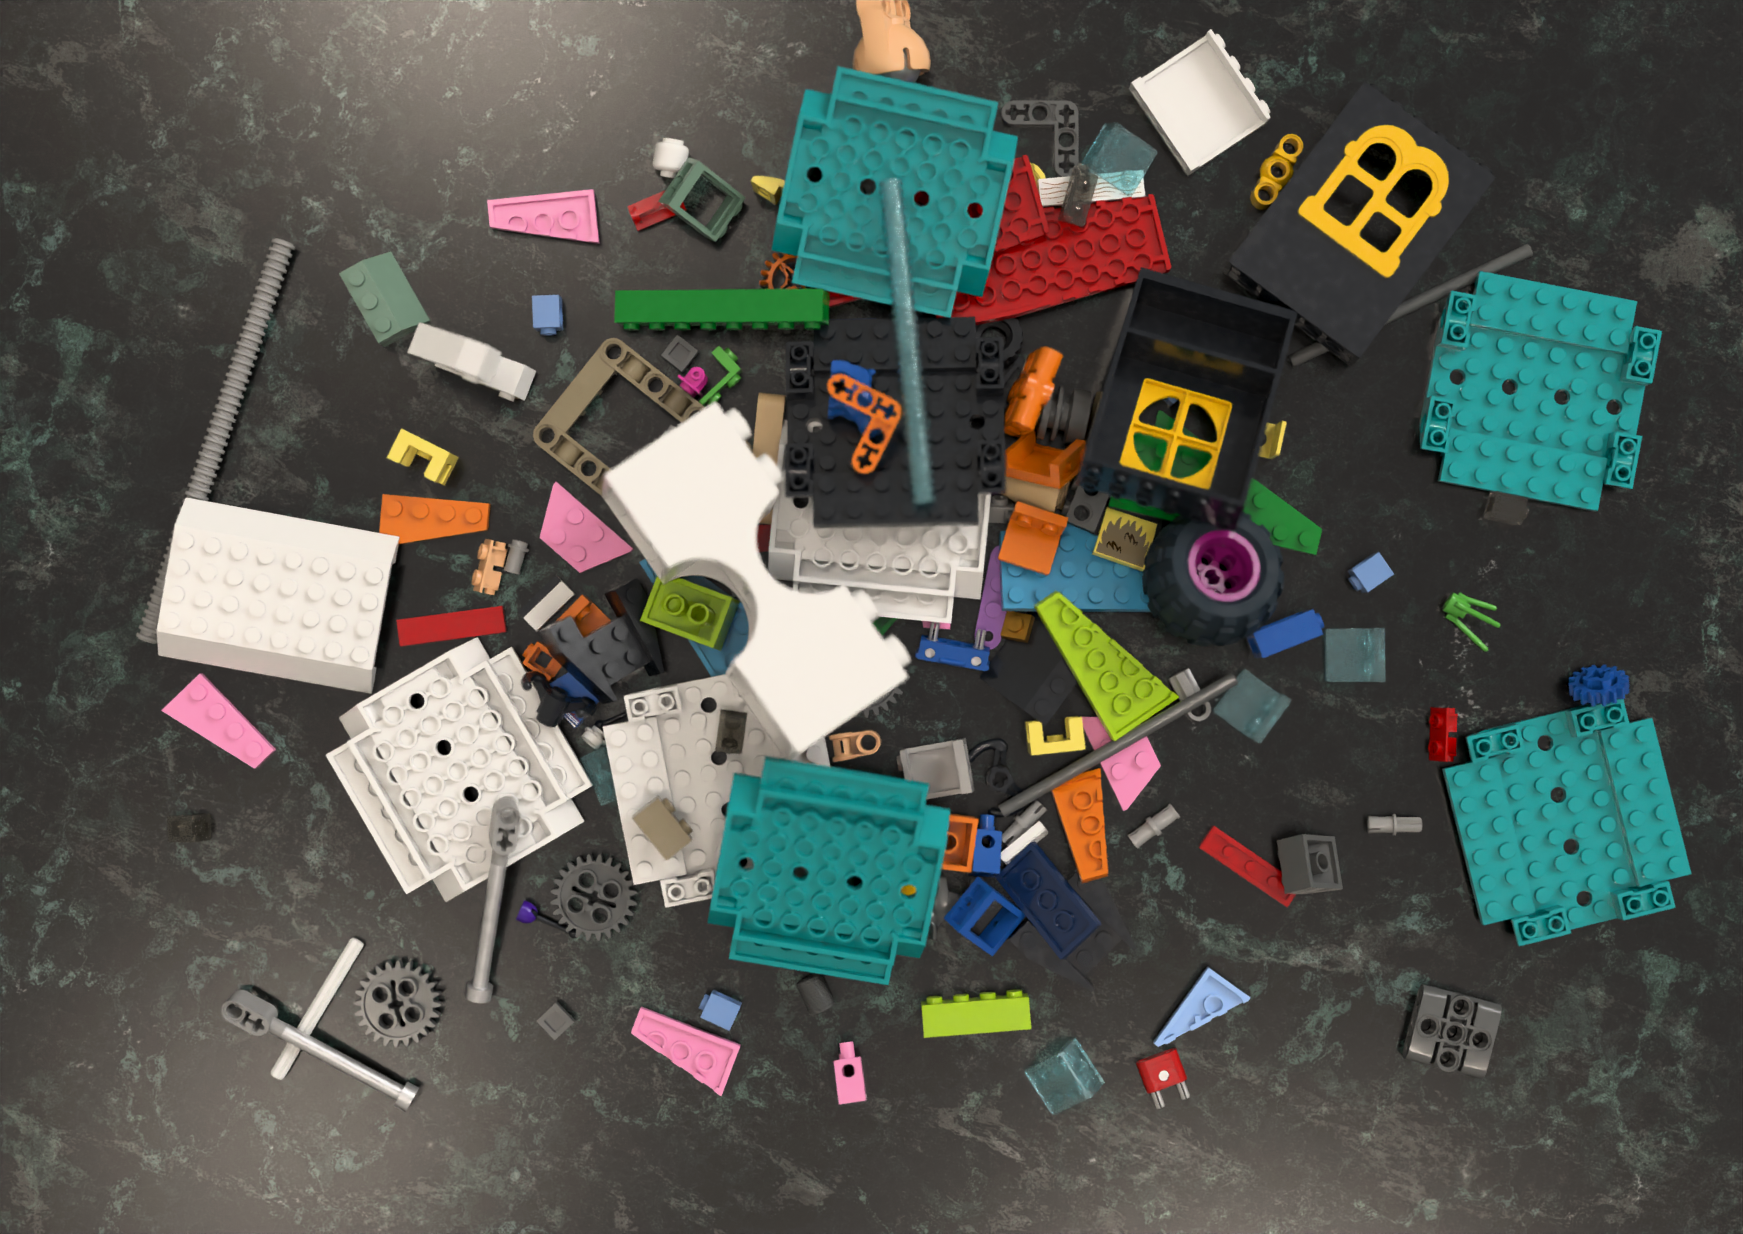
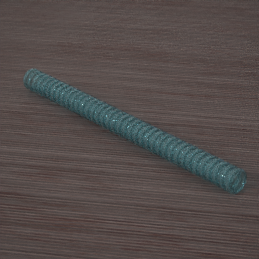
M889 178L879 182V188H882L880 196L883 199L880 201L881 205H884L881 211L885 214L882 220L886 223L883 225V230L886 231L884 234V238L887 239L885 247L888 248L886 255L889 256L887 264H890L888 272L891 273L888 278L889 281H892V284L889 285V288L893 291L890 293V297L894 300L891 302V306L894 307L892 315H895L893 323L896 324L894 332H897L895 340L898 341L895 346L896 349H899L896 356L900 358L897 361V365L901 368L898 370V374L902 377L899 378V383H902L900 391L903 392L901 400H904L902 409H905L903 417L906 418V421L903 423L904 426H907L904 433L908 435V438H905V442L909 445L906 447V451L909 452L907 460H910V464H908V468L911 469L909 477H912V481H910V486H913L911 494H914V498L911 500L915 504H926L934 502L936 496H933L935 487H932L934 479H931L933 470H930L932 462L929 461L932 455L928 453L931 446L927 443L930 440V436H927V432H929V428L926 427L928 419L925 418L927 410H924L926 402L923 401L925 393H922L924 385L921 384L924 378L920 376V373L923 372L922 367L919 366L922 363V359L918 357L921 355V351L918 350L920 342L917 341L919 333H916V330H918V325L915 324L917 316H914L916 308L913 307L916 302L915 299H912V296L915 295V292L911 289L914 287V283L910 280L913 278V274L910 273L912 265H909V262H911V257L908 256L910 248L907 247L909 240L906 239L909 234L905 230L908 225L904 222L907 219V215L903 213L906 210V206L903 205L905 197H902V194H904V189L901 188L903 180Z

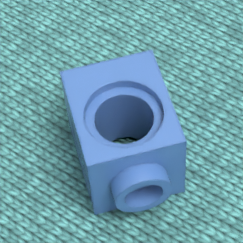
M559 295L532 296L533 328L536 331H540V335L546 336L556 335V331L563 330L562 298Z
M1379 552L1373 553L1348 570L1351 576L1348 578L1349 582L1356 591L1361 590L1362 593L1371 591L1394 575Z
M713 989L710 996L705 994L699 1006V1009L703 1010L700 1018L730 1031L742 1002Z

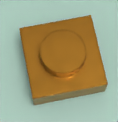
M1007 611L1000 636L1004 639L1028 643L1035 618L1029 614Z

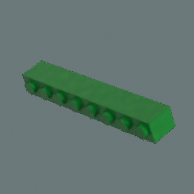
M824 289L615 290L614 323L623 326V330L637 331L639 326H649V330L657 331L665 330V326H674L675 330H690V326H700L701 330H716V326H726L727 330H742V326L752 325L754 330H768V325H778V329L793 330L794 325H804V329L819 330L820 325H829L830 293Z

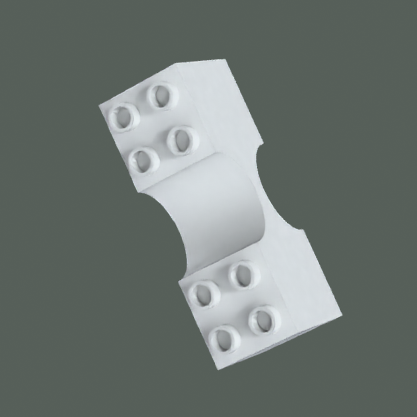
M714 402L605 474L602 497L663 585L684 576H704L724 584L738 597L748 619V640L745 650L733 660L725 674L783 757L792 760L904 681L908 675L903 670V667L910 663L911 660L903 645L894 635H890L885 640H882L871 621L879 617V614L870 598L861 589L851 595L845 585H842L826 593L804 594L782 586L766 571L757 551L756 529L759 522L771 512L779 495L776 485L783 481V477L776 464L766 453L755 459L748 449L745 440L751 437L752 434L739 412L732 408L724 414L718 404Z

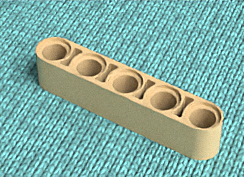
M759 392L753 456L757 459L766 453L777 466L786 395ZM773 508L771 512L759 522L760 524L771 525Z

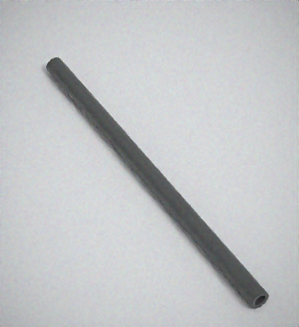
M1525 244L1403 301L1386 324L1448 296L1450 291H1458L1475 283L1479 271L1495 274L1533 256L1531 247ZM1316 342L1288 355L1287 359L1293 368L1329 350Z
M1231 672L1138 725L1118 740L1110 741L998 805L1004 817L1008 816L1238 685L1236 678Z

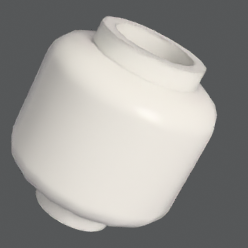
M663 138L662 142H658L655 145L653 167L661 171L660 176L675 178L676 173L679 172L689 154V149L683 145L684 141Z

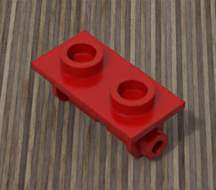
M665 191L627 206L637 231L675 216L673 212L658 202ZM682 202V204L679 207L682 208L684 211H687L684 203Z
M1431 707L1429 718L1430 742L1428 745L1429 760L1454 762V756L1457 755L1456 738L1448 737V732H1457L1458 714H1455V708Z

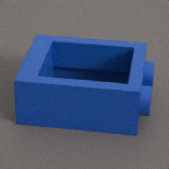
M1314 609L1303 610L1262 626L1246 638L1254 658H1265L1323 635L1321 629L1324 628V623L1320 614L1315 613Z
M977 877L946 914L944 919L960 934L993 957L1026 916L1009 899ZM996 900L1003 908L984 931L977 936L970 929L993 901Z

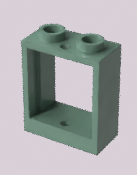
M688 157L658 202L705 238L716 242L717 239L726 233L727 225L732 217L741 211L742 203L746 197L699 160ZM700 176L727 195L706 227L679 207Z

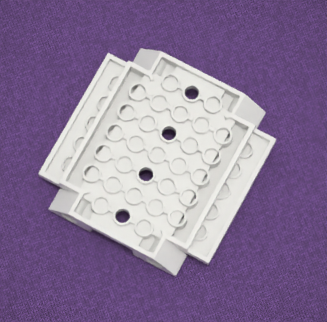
M921 419L916 422L915 427L918 430L924 431L931 424L928 420ZM787 420L783 421L777 467L783 477V481L776 485L779 495L773 505L769 544L768 573L772 578L794 581L793 591L804 594L826 593L842 585H845L851 595L861 589L870 598L880 617L951 623L954 597L981 598L991 494H978L979 525L814 528L813 497H808L809 503L805 508H797L793 502L794 498H785ZM814 421L807 426V429L812 433H817L822 429V424Z
M477 637L427 663L360 702L339 717L351 739L344 745L326 754V757L406 894L433 880L443 899L447 902L488 878L493 851L489 839L493 805L500 798L508 797L513 799L521 815L517 845L515 850L508 855L507 866L585 822L572 798L590 788L593 784L559 725L548 727L536 719L538 715L536 711L541 701L534 682H531V690L525 691L522 688L521 679L527 673V670L513 647L490 659ZM415 693H419L424 697V705L420 709L414 708L410 702L412 695ZM441 740H447L451 744V752L448 755H442L438 752L437 746ZM469 786L475 787L479 793L477 800L474 802L468 801L464 796L465 789ZM505 810L500 816L508 817L513 811ZM502 829L504 837H507L505 830Z
M726 674L651 688L625 695L624 700L629 721L603 726L633 883L637 885L660 880L665 908L712 898L726 816L722 813L721 808L725 803L729 802L734 773L761 777L765 756L785 759ZM711 697L716 701L717 706L714 711L705 712L701 708V702L704 698ZM825 737L792 760L830 767ZM723 750L726 753L727 759L723 764L718 765L711 760V755L714 751ZM658 795L662 800L667 798L676 809L673 814L679 821L684 819L693 830L690 833L692 841L667 861L632 819L635 813ZM747 858V864L743 868L752 867L754 865L753 860ZM796 867L793 873L797 877H804L808 874V870L804 867Z

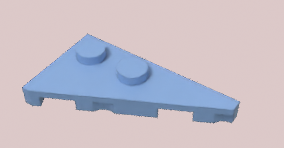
M1207 966L1153 1043L1158 1047L1175 1040L1176 1037L1208 1023L1212 1018L1227 1013L1229 1009L1241 1003H1246L1250 997Z

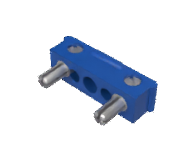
M931 622L929 636L922 635L920 648L916 650L915 657L920 660L982 671L989 670L990 661L988 658L990 647L984 646L985 630L982 631L981 642L978 645L981 629L977 630L975 644L939 638V622H936L933 637L935 622Z

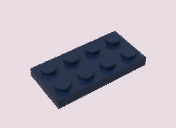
M1030 842L1000 874L995 876L1060 960L1066 959L1102 925L1036 842Z

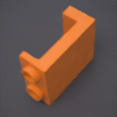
M1033 430V432L1020 437L1005 450L1006 477L1061 489L1079 473L1086 449V441L1076 439L1065 450L1037 444L1036 434Z

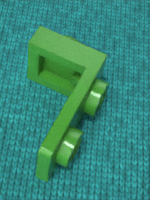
M718 346L711 352L713 357L729 373L699 401L704 407L710 406L714 402L717 403L722 397L720 392L727 386L731 389L741 380L739 375L742 373V370L735 363L738 358L728 347L723 350Z

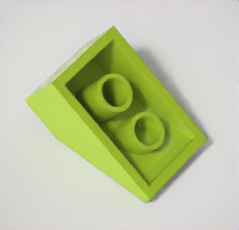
M657 576L640 621L721 651L740 601L681 578H676L663 585Z

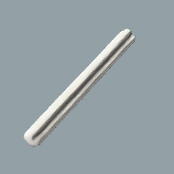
M356 938L349 940L297 1029L308 1035L312 1033L362 950L364 944ZM287 1043L270 1074L279 1080L285 1078L301 1049Z

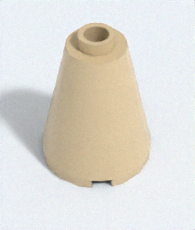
M1006 477V494L1002 495L1014 502L1019 501L1056 513L1057 509L1062 510L1070 481L1061 489Z

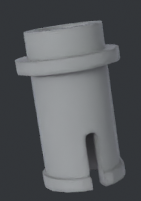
M513 539L512 543L508 544L510 550L503 569L504 571L520 575L525 553L529 552V549H527L528 543Z

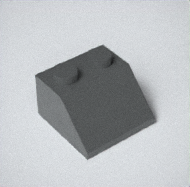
M1301 834L1277 840L1278 858L1281 865L1282 884L1285 894H1308L1343 889L1334 836Z

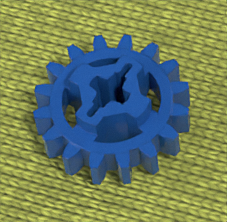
M1603 664L1601 668H1597L1595 665L1588 668L1583 667L1581 668V673L1573 672V677H1569V694L1573 696L1574 701L1581 700L1582 705L1591 703V706L1594 707L1597 703H1601L1602 706H1606L1609 703L1616 704L1617 698L1625 699V694H1629V676L1625 675L1624 670L1617 671L1616 666L1610 668Z

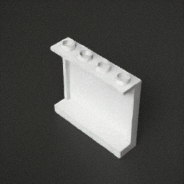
M1211 29L1204 37L1143 78L1139 77L1131 82L1129 87L1130 92L1187 176L1265 125L1271 118L1268 105L1263 100L1259 101L1254 93L1255 87L1249 78L1243 77L1239 71L1241 68L1234 56L1228 55L1224 49L1226 47L1224 40L1219 34L1215 35Z

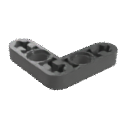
M1013 100L1007 102L1001 112V119L1005 125L1009 127H1054V172L1057 177L1075 176L1079 166V112L1077 106L1071 101ZM1012 107L1015 108L1017 113H1024V107H1029L1028 121H1024L1025 115H1017L1016 120H1011V117L1006 115V113L1010 112ZM1036 107L1044 108L1047 112L1046 119L1042 121L1035 120L1032 116L1033 109ZM1063 108H1068V111L1073 113L1069 117L1068 127L1058 129V125L1062 127L1064 125V116L1059 115V113L1063 111ZM1070 134L1074 140L1073 144L1070 147L1061 146L1058 140L1060 135ZM1058 152L1065 154L1074 152V155L1069 154L1068 164L1073 165V168L1068 173H1064V169L1059 168V165H1062L1064 162V154L1058 155Z

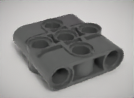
M1421 984L1417 992L1403 1047V1059L1439 1068L1445 1072H1454L1483 1079L1487 1072L1501 1018V1004ZM1462 999L1464 1002L1463 1009L1459 1012H1454V1003ZM1424 1019H1431L1430 1029L1421 1031L1422 1021ZM1456 1025V1035L1452 1038H1448V1028L1450 1026ZM1478 1032H1482V1042L1474 1045L1473 1036ZM1449 1051L1451 1054L1450 1060L1445 1064H1441V1054Z

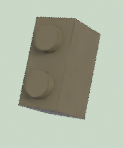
M658 795L635 813L632 819L667 861L692 841L690 833L693 830L684 819L679 821L673 814L676 809L667 798L662 800Z

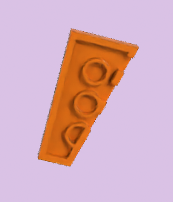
M383 494L379 533L399 536V544L488 531L490 504Z
M1098 768L1081 773L1051 791L1081 883L1108 876L1101 769Z

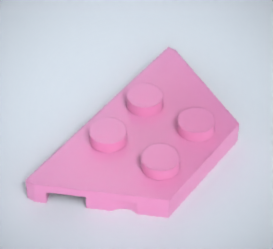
M558 482L553 484L540 539L579 573L631 553L634 550Z
M1082 716L1083 729L1094 751L1112 741L1098 717ZM1147 736L1100 763L1123 811L1129 808L1161 766Z

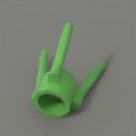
M1452 592L1442 609L1447 613L1445 618L1459 627L1483 651H1488V647L1458 617L1463 619L1469 613L1499 628V622L1470 608V604L1493 611L1497 607L1467 597L1460 592L1459 594Z

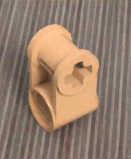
M873 730L829 735V740H832L834 750L833 762L871 755L881 745L880 735ZM863 736H873L876 740L875 748L871 750L865 749L861 743Z

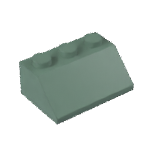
M392 252L362 260L339 273L380 345L386 347L415 331L419 322L427 324L431 321Z

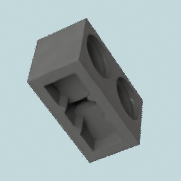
M1076 474L1071 486V490L1075 492L1071 501L1066 499L1061 514L1068 517V524L1094 533L1109 495L1100 491L1095 496L1087 495L1082 486L1076 485L1078 477ZM1078 506L1084 507L1088 512V517L1084 521H1079L1074 516V510Z

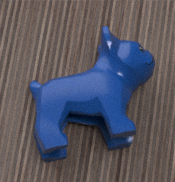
M835 360L831 364L830 379L834 375L843 374L871 388L872 376L876 372L874 369L867 370L848 361ZM853 385L852 390L846 389L845 392L849 394L846 400L852 401L853 393L859 388L858 386ZM864 391L858 394V405L868 407L872 404L873 400L869 392ZM831 395L829 396L828 419L841 416L847 420L855 421L859 431L864 435L872 417L833 398ZM876 405L870 412L877 414V409L885 413L884 418L889 419V415L893 412L894 408ZM878 428L871 430L869 439L877 437V435L881 434L882 430Z

